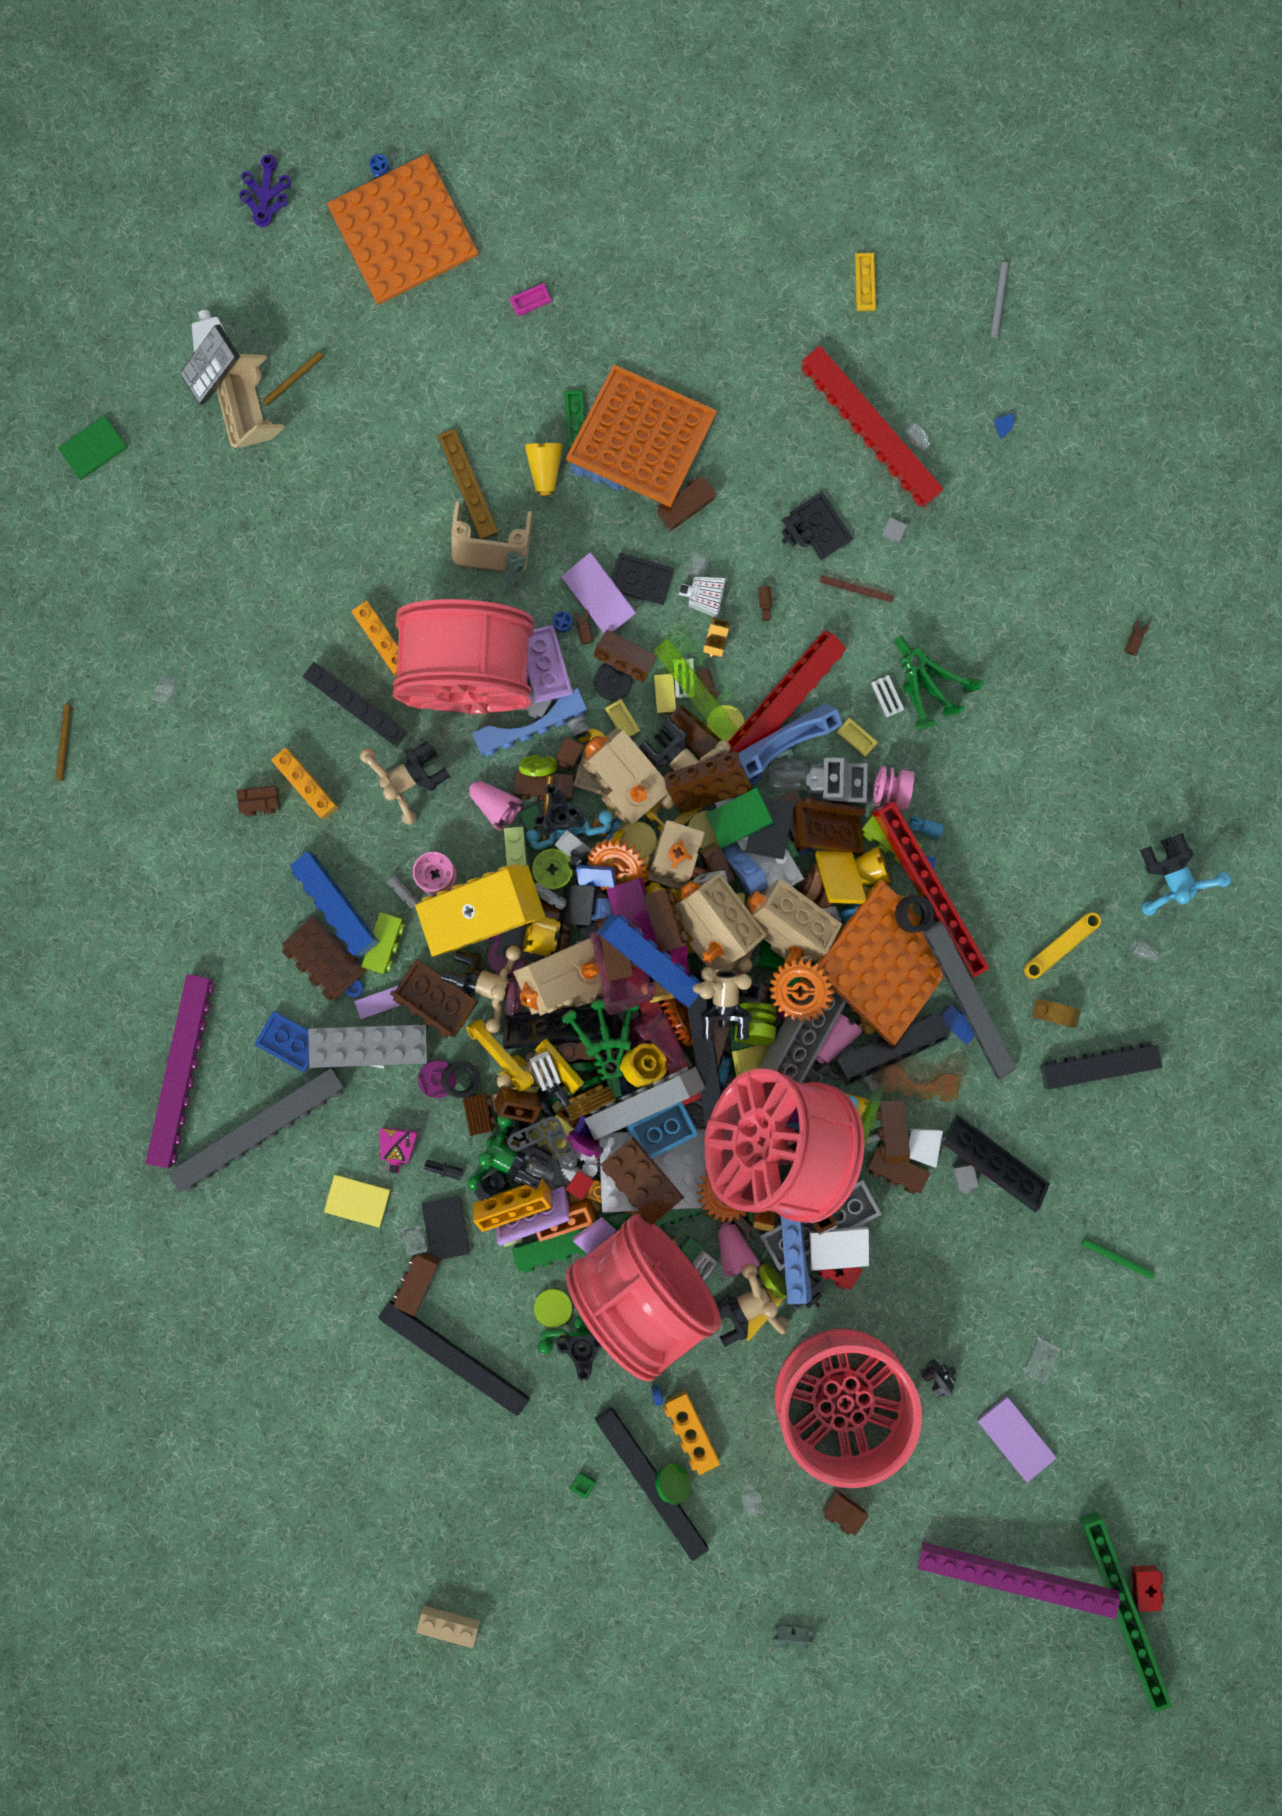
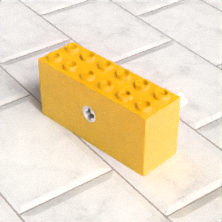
M519 863L511 866L507 865L499 868L496 872L492 871L483 874L481 878L470 879L466 884L455 885L448 891L443 890L437 892L435 896L422 898V902L416 904L415 907L431 955L436 956L452 952L544 918L545 914L529 866H520Z

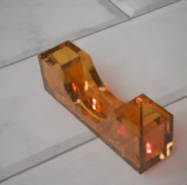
M891 1065L881 1070L879 1086L883 1087V1091L895 1092V1089L902 1090V1094L913 1096L915 1092L921 1093L923 1098L933 1099V1096H938L940 1101L952 1102V1099L958 1100L961 1077L939 1073L932 1082L918 1085L909 1080L903 1066Z

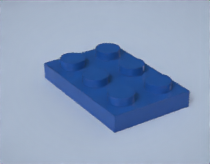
M273 1011L254 1045L305 1073L309 1067L308 1029Z

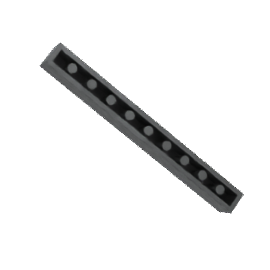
M334 1067L330 1068L169 1171L168 1175L179 1192L186 1190L188 1193L197 1187L196 1183L201 1179L205 1182L214 1176L212 1172L219 1169V1171H222L230 1166L229 1161L233 1159L238 1161L246 1156L245 1151L251 1148L253 1151L263 1145L261 1141L265 1138L270 1140L279 1134L277 1131L282 1127L286 1130L294 1125L293 1120L296 1118H305L311 1114L310 1110L315 1106L319 1109L327 1104L326 1099L333 1096V1098H336L344 1093L342 1089L346 1087L345 1083Z

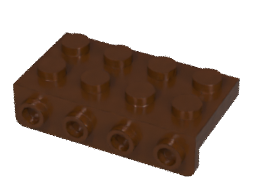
M736 751L669 772L664 776L666 790L680 814L745 794L753 789L752 783Z
M805 798L803 802L795 805L800 846L830 851L852 852L856 855L865 853L860 816L866 814L865 809L859 808L856 805L846 806L843 803H829L827 800L817 801L814 798Z
M314 916L282 943V953L288 959L292 958L296 962L295 966L300 972H306L310 976L308 978L315 987L319 986L323 990L322 994L329 1001L332 999L335 1002L340 995L367 971L361 967L362 965Z
M415 959L396 990L390 992V995L394 997L393 1001L401 1006L404 1004L409 1007L408 1011L411 1014L423 1017V1022L430 1027H433V1025L439 1029L438 1033L446 1038L448 1036L456 1037L479 1001L462 989L457 988L456 985L441 981L442 975L419 959Z
M634 1137L630 1138L600 1164L603 1167V1172L613 1179L617 1189L628 1197L629 1203L639 1210L643 1220L649 1222L650 1225H653L684 1198Z

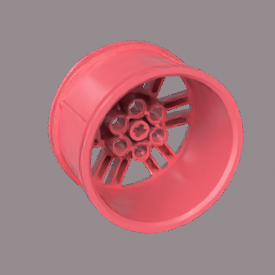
M461 599L420 601L407 604L397 610L396 627L399 630L397 679L393 682V697L396 700L418 709L465 712L466 714L506 712L526 709L530 706L532 689L527 685L529 638L534 634V618L530 614L503 604Z
M770 1069L746 1071L733 1079L732 1083L724 1090L713 1109L710 1120H708L704 1138L705 1164L712 1190L722 1202L731 1208L752 1213L772 1211L791 1221L802 1223L818 1222L834 1214L848 1199L857 1183L864 1157L865 1142L862 1121L853 1101L843 1091L834 1086L819 1082H796L788 1075ZM796 1106L799 1115V1132H796L792 1127L786 1126ZM797 1143L796 1151L791 1150L789 1145ZM791 1161H794L789 1174L781 1185L779 1164L786 1166Z
M829 1329L818 1332L798 1344L790 1352L780 1368L775 1384V1407L784 1440L797 1463L816 1479L843 1488L867 1487L892 1476L912 1455L917 1445L922 1425L920 1398L913 1381L896 1355L879 1339L854 1329ZM847 1353L869 1355L856 1370L849 1368ZM837 1354L839 1367L833 1368L830 1356ZM880 1360L886 1363L871 1378H866V1374ZM821 1361L824 1373L819 1378L805 1373L814 1364ZM891 1374H895L900 1388L901 1400L896 1402L876 1397L873 1394V1390ZM854 1379L855 1383L853 1386L847 1387L845 1385L846 1381ZM799 1381L814 1387V1390L811 1393L795 1388ZM834 1383L836 1388L833 1391L826 1390L828 1384ZM861 1394H868L865 1401L859 1400ZM791 1398L812 1403L814 1409L793 1426L788 1415ZM843 1398L847 1399L846 1405L842 1404ZM829 1402L830 1407L823 1410L820 1408L822 1403ZM875 1407L894 1411L898 1413V1418L894 1420L874 1413L873 1410ZM855 1413H862L860 1418L853 1419ZM836 1417L844 1418L842 1422L834 1423ZM815 1421H821V1424L805 1440L800 1437V1434ZM867 1421L891 1430L888 1437L872 1450L868 1448L863 1429ZM831 1429L838 1432L841 1457L826 1455L814 1449V1446ZM849 1431H854L859 1449V1455L852 1456L848 1437Z

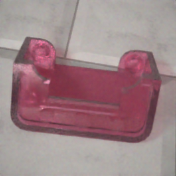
M631 922L627 924L632 929L635 926L643 933L642 928L637 927L636 922ZM597 931L589 933L590 941L594 943V954L597 958L603 996L605 997L603 1003L608 1014H618L653 1000V995H656L654 983L650 984L649 976L636 965V969L632 970L633 976L609 981L600 935Z
M659 1007L630 1021L628 1040L631 1041L629 1050L645 1043L654 1044L665 1054L667 1060L665 1062H667L670 1068H677L683 1063L684 1053L666 1014ZM624 1024L619 1026L618 1037L614 1039L617 1040V1038L621 1037L622 1027ZM610 1048L613 1059H615L618 1048ZM602 1050L599 1055L606 1059L605 1050ZM623 1050V1057L628 1052V1050ZM609 1062V1064L615 1069V1063Z

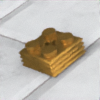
M602 1084L568 1100L570 1104L566 1105L565 1109L569 1113L568 1116H571L570 1119L574 1120L615 1101L616 1098L612 1094V1090H610L611 1087L604 1088Z

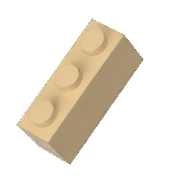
M424 1606L416 1633L473 1648L480 1621Z

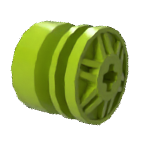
M558 849L542 851L533 862L532 873L534 879L547 889L563 887L572 876V870L568 865L571 859ZM550 864H554V867L558 868L554 875L547 871Z
M755 1002L739 1004L744 1010L751 1013V1022L749 1023V1038L746 1040L737 1039V1025L735 1026V1041L748 1045H768L774 1043L776 1028L770 1024L776 1022V1017L774 1016L776 1015V1007L770 1004Z

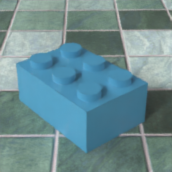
M682 1101L626 1127L630 1137H634L651 1158L698 1136Z

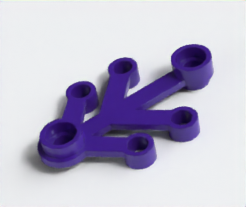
M270 154L264 155L261 159V165L264 169L262 189L254 181L251 172L244 171L241 175L243 183L248 185L260 199V207H258L252 200L248 190L244 189L239 193L241 201L246 203L254 213L253 221L258 227L270 225L272 215L289 204L287 195L280 193L291 186V180L287 175H281L279 182L270 189L271 174L277 168V161ZM270 159L271 162L266 164V160ZM250 176V179L245 180V177ZM283 180H288L286 184H282ZM247 194L248 197L243 199V195ZM279 194L276 198L277 202L268 207V202ZM282 198L286 199L285 202H280ZM260 215H265L263 219H259Z

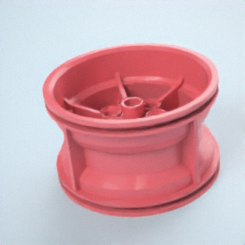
M641 1215L631 1216L621 1225V1229L586 1257L577 1259L566 1270V1282L571 1298L593 1336L621 1367L643 1381L650 1382L655 1380L668 1366L704 1338L710 1337L721 1327V1317L717 1304L695 1266L655 1223L650 1225L649 1222L643 1220Z

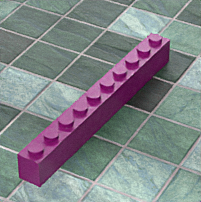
M186 974L145 1164L168 1169L173 1167V1164L175 1165L178 1160V1153H176L177 1145L179 1146L182 1141L180 1131L181 1127L185 1125V1108H188L191 1099L188 1094L189 1090L193 1088L195 1078L192 1077L193 1071L197 1069L199 1063L197 1053L202 1048L203 1040H201V1034L205 1032L207 1026L205 1016L206 1013H209L211 1002H209L210 994L212 995L215 989V983H213L212 978Z
M926 1542L921 1544L918 1559L919 1570L1114 1619L1117 1617L1120 1603L1118 1590Z

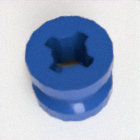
M375 154L370 158V169L376 178L390 172L388 160L384 155Z
M560 611L553 617V624L558 632L565 633L572 628V618L567 612Z

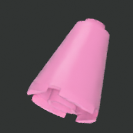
M483 781L474 782L469 788V796L498 831L504 830L503 826L506 823L510 825L521 810L519 803L522 804L523 802L518 797Z
M840 1013L815 1060L822 1065L824 1062L828 1064L862 1033V1029L855 1023L852 1024L849 1018Z
M731 1222L721 1224V1229L717 1230L724 1278H727L729 1275L731 1277L742 1273L743 1266L748 1263H752L756 1267L760 1266L758 1258L736 1224L731 1225Z

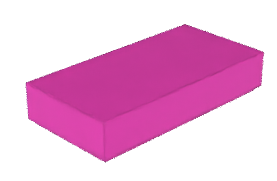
M544 283L510 297L517 317L552 302Z

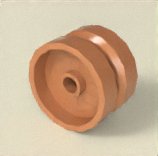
M813 863L804 877L800 893L820 908H828L832 903L828 902L818 864Z

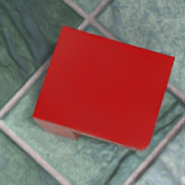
M577 1171L565 1190L582 1201L595 1179L588 1177L581 1171Z

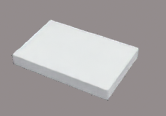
M868 1227L832 1229L820 1236L817 1230L810 1231L811 1270L869 1266Z

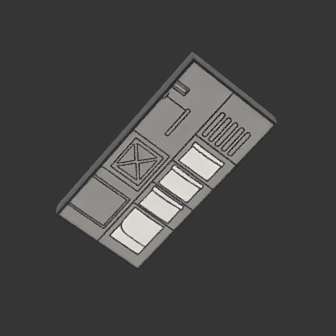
M220 324L214 325L180 372L199 404L206 403L240 358V355Z

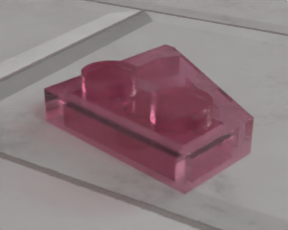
M515 975L508 980L505 1014L510 1016L521 1010L523 1005L520 1004L521 989Z

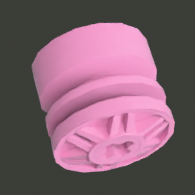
M881 766L873 786L874 806H880L883 798V804L893 800L899 810L907 811L913 791L914 771L901 769L898 776L894 777V768H890L886 776L887 768Z
M427 852L416 860L413 867V878L425 893L435 896L437 892L448 891L452 889L451 887L455 886L457 871L453 863L444 854ZM439 872L440 878L434 879L433 873L437 874Z

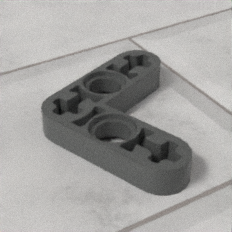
M548 1117L512 1134L508 1138V1146L515 1152L526 1149L548 1138L559 1164L564 1170H573L577 1165L575 1152L570 1142L567 1141V1135L561 1122L556 1117ZM549 1121L558 1124L555 1126V1131L548 1129L545 1131L547 1135H543L540 1125L543 1124L544 1128L548 1127ZM530 1130H539V1138L531 1139L529 1137ZM522 1133H526V1138L530 1143L526 1144L524 1140L520 1142V1147L511 1145L513 1138L516 1137L520 1140L524 1138ZM558 1138L566 1141V1146L563 1149H558L555 1146V1141ZM568 1148L570 1149V1152H567L568 1157L574 1159L570 1167L568 1164H563L565 1161L564 1154L561 1156L558 1154L565 1152Z

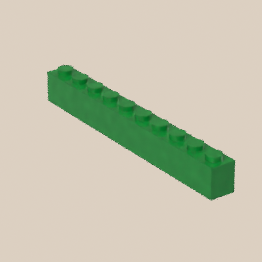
M671 1209L657 1220L655 1224L660 1228L664 1227L663 1224L668 1222L675 1224L681 1222L683 1217L689 1216V1218L699 1216L703 1209ZM619 1212L602 1218L618 1231L621 1229V1225L633 1214ZM587 1227L541 1242L539 1239L514 1246L511 1250L518 1272H531L535 1270V1266L541 1264L542 1267L553 1264V1260L559 1258L561 1261L572 1258L571 1254L579 1252V1255L585 1254L586 1252L573 1242V1237Z
M1097 1512L1078 1518L1103 1586L1118 1590L1120 1603L1116 1621L1147 1704L1154 1713L1172 1707L1103 1519Z

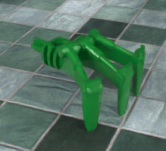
M902 635L893 641L903 655L898 662L902 663V669H906L905 675L908 683L903 684L902 687L904 693L909 694L912 705L915 706L919 720L916 721L914 726L918 730L938 725V722L927 718L921 702L919 687L922 688L924 686L945 707L942 710V715L945 717L959 714L965 709V706L950 703L932 681L931 677H934L935 674L964 685L962 689L967 694L982 688L983 680L973 678L965 680L941 668L939 663L930 661L929 655L925 656L924 650L920 651L921 647L919 645L911 648ZM913 656L917 658V664L915 666H913L911 663V659Z
M604 999L593 1000L590 1005L591 1008L598 1012L602 1040L594 1044L575 1022L574 1019L577 1018V1013L570 1010L562 1016L563 1023H571L579 1034L580 1040L586 1046L585 1052L590 1058L593 1056L596 1058L597 1061L594 1062V1065L601 1066V1068L597 1069V1073L602 1074L599 1077L600 1080L607 1079L608 1086L611 1087L610 1090H612L614 1097L622 1096L618 1077L624 1075L620 1070V1062L623 1059V1050L629 1051L631 1041L628 1040L632 1011L639 1009L638 1002L629 999L623 1001L624 1009H627L621 1037L616 1040L610 1038L608 1026L604 1019L602 1009L606 1008L607 1001ZM610 1048H618L615 1059L611 1056ZM601 1050H605V1060H602L598 1054ZM614 1062L615 1070L608 1073L605 1069L606 1064Z

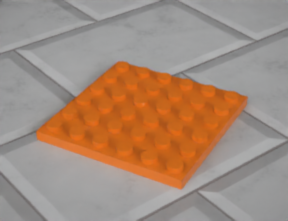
M428 153L327 203L377 305L479 255Z
M613 365L566 456V460L671 507L710 429L717 410L617 365Z
M878 880L866 896V901L860 904L836 936L828 953L821 957L817 963H819L818 970L825 968L823 976L830 974L826 981L833 982L831 987L890 1045H896L942 981L944 975L923 933H909L899 927L895 918V910L897 904L902 899L883 880ZM908 907V919L912 925L916 926L920 923L921 919Z

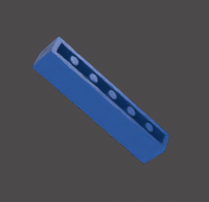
M307 851L290 865L293 870V876L303 883L304 891L314 898L315 906L325 913L326 921L336 928L337 936L347 943V949L353 956L363 957L380 943L314 853Z
M611 914L597 933L679 1002L689 1008L700 995L693 991V986L700 983V981L693 975H690V977L686 975V969L679 963L673 964L671 962L672 957L665 951L660 953L656 949L658 945L650 939L646 941L642 937L644 933L634 926L632 929L628 926L629 921L621 914L619 916Z

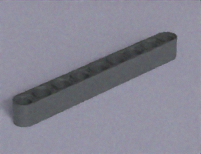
M941 921L932 924L922 933L991 1070L997 1079H1001L1014 1072L1016 1067L945 926Z

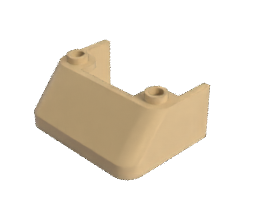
M239 354L240 358L216 388L229 441L234 448H242L269 441L284 429V424H272L271 421H263L255 389L262 378L258 366L267 359L266 355Z
M455 502L451 532V557L456 565L504 572L507 566V554L515 551L520 558L523 556L527 557L524 571L526 570L534 520L532 511H528L525 530H513L509 535L508 543L470 538V526L466 522L461 521L462 507L460 502Z

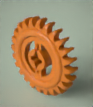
M612 837L608 843L607 839H604L602 845L598 842L596 847L591 849L587 865L614 867L617 885L642 878L645 886V883L648 881L646 876L650 872L649 870L645 871V869H647L649 863L642 864L646 856L643 858L638 857L642 850L634 852L635 844L628 848V840L624 845H621V838H619L615 844ZM615 857L611 863L605 862L608 858ZM623 875H630L629 878L625 880H617L619 878H622ZM601 887V890L609 889L612 887Z
M795 958L792 959V965L786 961L784 963L785 968L782 966L778 967L780 973H773L776 979L770 980L775 985L769 988L770 991L774 992L770 998L776 999L773 1005L780 1006L778 1012L785 1011L784 1017L791 1015L792 1021L796 1017H798L799 1022H802L804 1017L808 1022L811 1021V1016L814 1019H818L817 1013L824 1015L825 1011L823 1008H830V1005L826 1002L833 1001V998L828 996L834 993V990L828 989L833 985V982L826 981L830 974L823 976L825 968L818 970L819 963L811 966V959L806 964H804V958L800 959L799 964ZM795 977H804L809 979L814 987L805 979L797 981L794 986H788V983ZM800 986H802L803 990H806L804 993H802L801 989H798ZM788 994H792L797 1000H804L809 995L815 996L808 1004H798L791 1000Z
M676 998L662 1000L666 1002L661 1004V1007L666 1006L668 1008L663 1013H667L665 1020L670 1025L669 1028H676L673 1034L680 1033L677 1040L684 1038L681 1044L689 1047L693 1046L687 1006L683 1005Z
M708 1174L706 1177L699 1176L704 1183L697 1184L702 1190L696 1193L703 1196L701 1199H698V1202L705 1203L701 1206V1209H708L706 1215L711 1216L713 1214L712 1218L714 1220L719 1218L720 1222H724L726 1218L728 1222H731L733 1217L738 1221L739 1214L743 1217L746 1216L745 1211L731 1208L723 1204L724 1202L716 1197Z

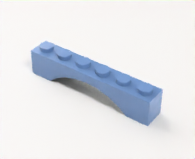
M578 688L572 690V695L558 698L549 713L531 725L514 729L497 728L489 725L473 732L472 735L482 756L486 755V757L493 756L497 753L496 750L504 748V750L515 746L514 743L517 741L526 742L532 739V735L539 733V735L545 734L550 731V727L556 725L558 728L566 725L569 719L585 716L584 713L587 712Z
M825 703L739 752L740 762L749 779L764 771L771 760L786 749L807 739L828 734L842 726L837 708Z
M781 1216L788 1304H807L812 1301V1292L805 1257L803 1223L791 1221Z

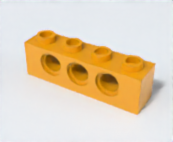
M365 601L351 612L397 678L398 645L368 601Z
M284 748L271 759L320 818L325 820L339 808L289 749Z
M542 1179L537 1190L523 1185L497 1194L488 1200L484 1199L483 1201L473 1203V1222L484 1232L552 1208L551 1189Z
M684 1390L666 1399V1406L663 1407L668 1418L672 1417L674 1422L672 1427L675 1434H680L682 1442L680 1444L684 1453L688 1452L691 1457L689 1463L692 1470H697L698 1474L701 1475L719 1466V1458L687 1391ZM684 1411L688 1416L685 1419H679L677 1414ZM693 1429L696 1431V1434L693 1437H688L685 1434L686 1431ZM702 1447L704 1452L698 1455L694 1453V1449Z

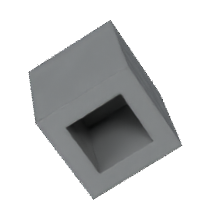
M532 695L531 704L526 708V711H528L527 715L535 720L543 718L549 711L554 699L535 703L534 696Z
M966 1163L952 1166L955 1185L958 1191H962L965 1194L974 1192V1188H979L975 1168L972 1165Z

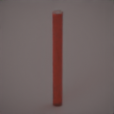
M823 575L819 579V583L883 601L893 602L894 595Z

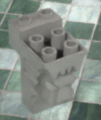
M824 758V762L821 764H811L810 771L806 774L809 797L817 801L827 800L829 803L868 804V763H848L845 758Z

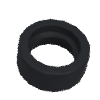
M923 896L904 897L896 906V922L905 932H923L933 922V906ZM911 903L919 905L922 913L921 921L916 926L910 923L907 915L908 907Z
M455 1061L444 1069L441 1075V1084L449 1095L457 1098H466L478 1089L480 1075L473 1064L466 1061ZM458 1068L466 1069L471 1075L470 1086L463 1091L455 1090L450 1083L451 1073Z

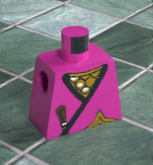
M387 1127L380 1128L381 1160L390 1161L388 1172L400 1173L401 1163L410 1162L418 1138V1131Z

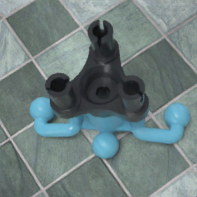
M551 783L552 787L548 784L545 788L549 798L547 813L545 816L539 814L534 818L537 830H528L525 838L530 843L531 848L537 851L553 846L566 830L574 836L582 833L588 836L604 834L611 829L613 814L609 810L601 811L599 821L604 826L590 828L585 815L576 806L568 803L563 791ZM540 834L543 836L549 835L548 840L538 843Z
M1183 833L1160 841L1167 855L1166 859L1161 862L1157 861L1152 846L1139 850L1146 864L1145 869L1147 873L1163 875L1171 891L1154 902H1144L1142 911L1145 915H1154L1157 912V908L1172 899H1175L1180 904H1187L1191 898L1195 897L1198 889L1215 886L1227 887L1231 883V876L1227 872L1218 873L1215 879L1194 881L1188 868V863L1194 853L1192 848L1189 849Z

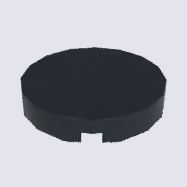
M605 664L595 673V690L605 700L616 701L622 699L630 691L631 676L616 670L613 666Z

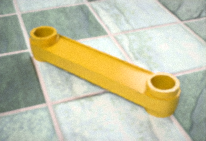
M1094 912L1082 916L1024 966L1025 976L1030 979L1040 977L1100 926V916ZM1089 916H1093L1095 918V924L1093 926H1090L1088 924ZM1031 965H1034L1037 968V973L1035 975H1031L1029 973V967Z
M481 1019L474 1020L466 1026L469 1036L473 1040L477 1039L512 1078V1082L518 1091L526 1090L534 1083L532 1075L527 1070L523 1071L486 1030V1025Z

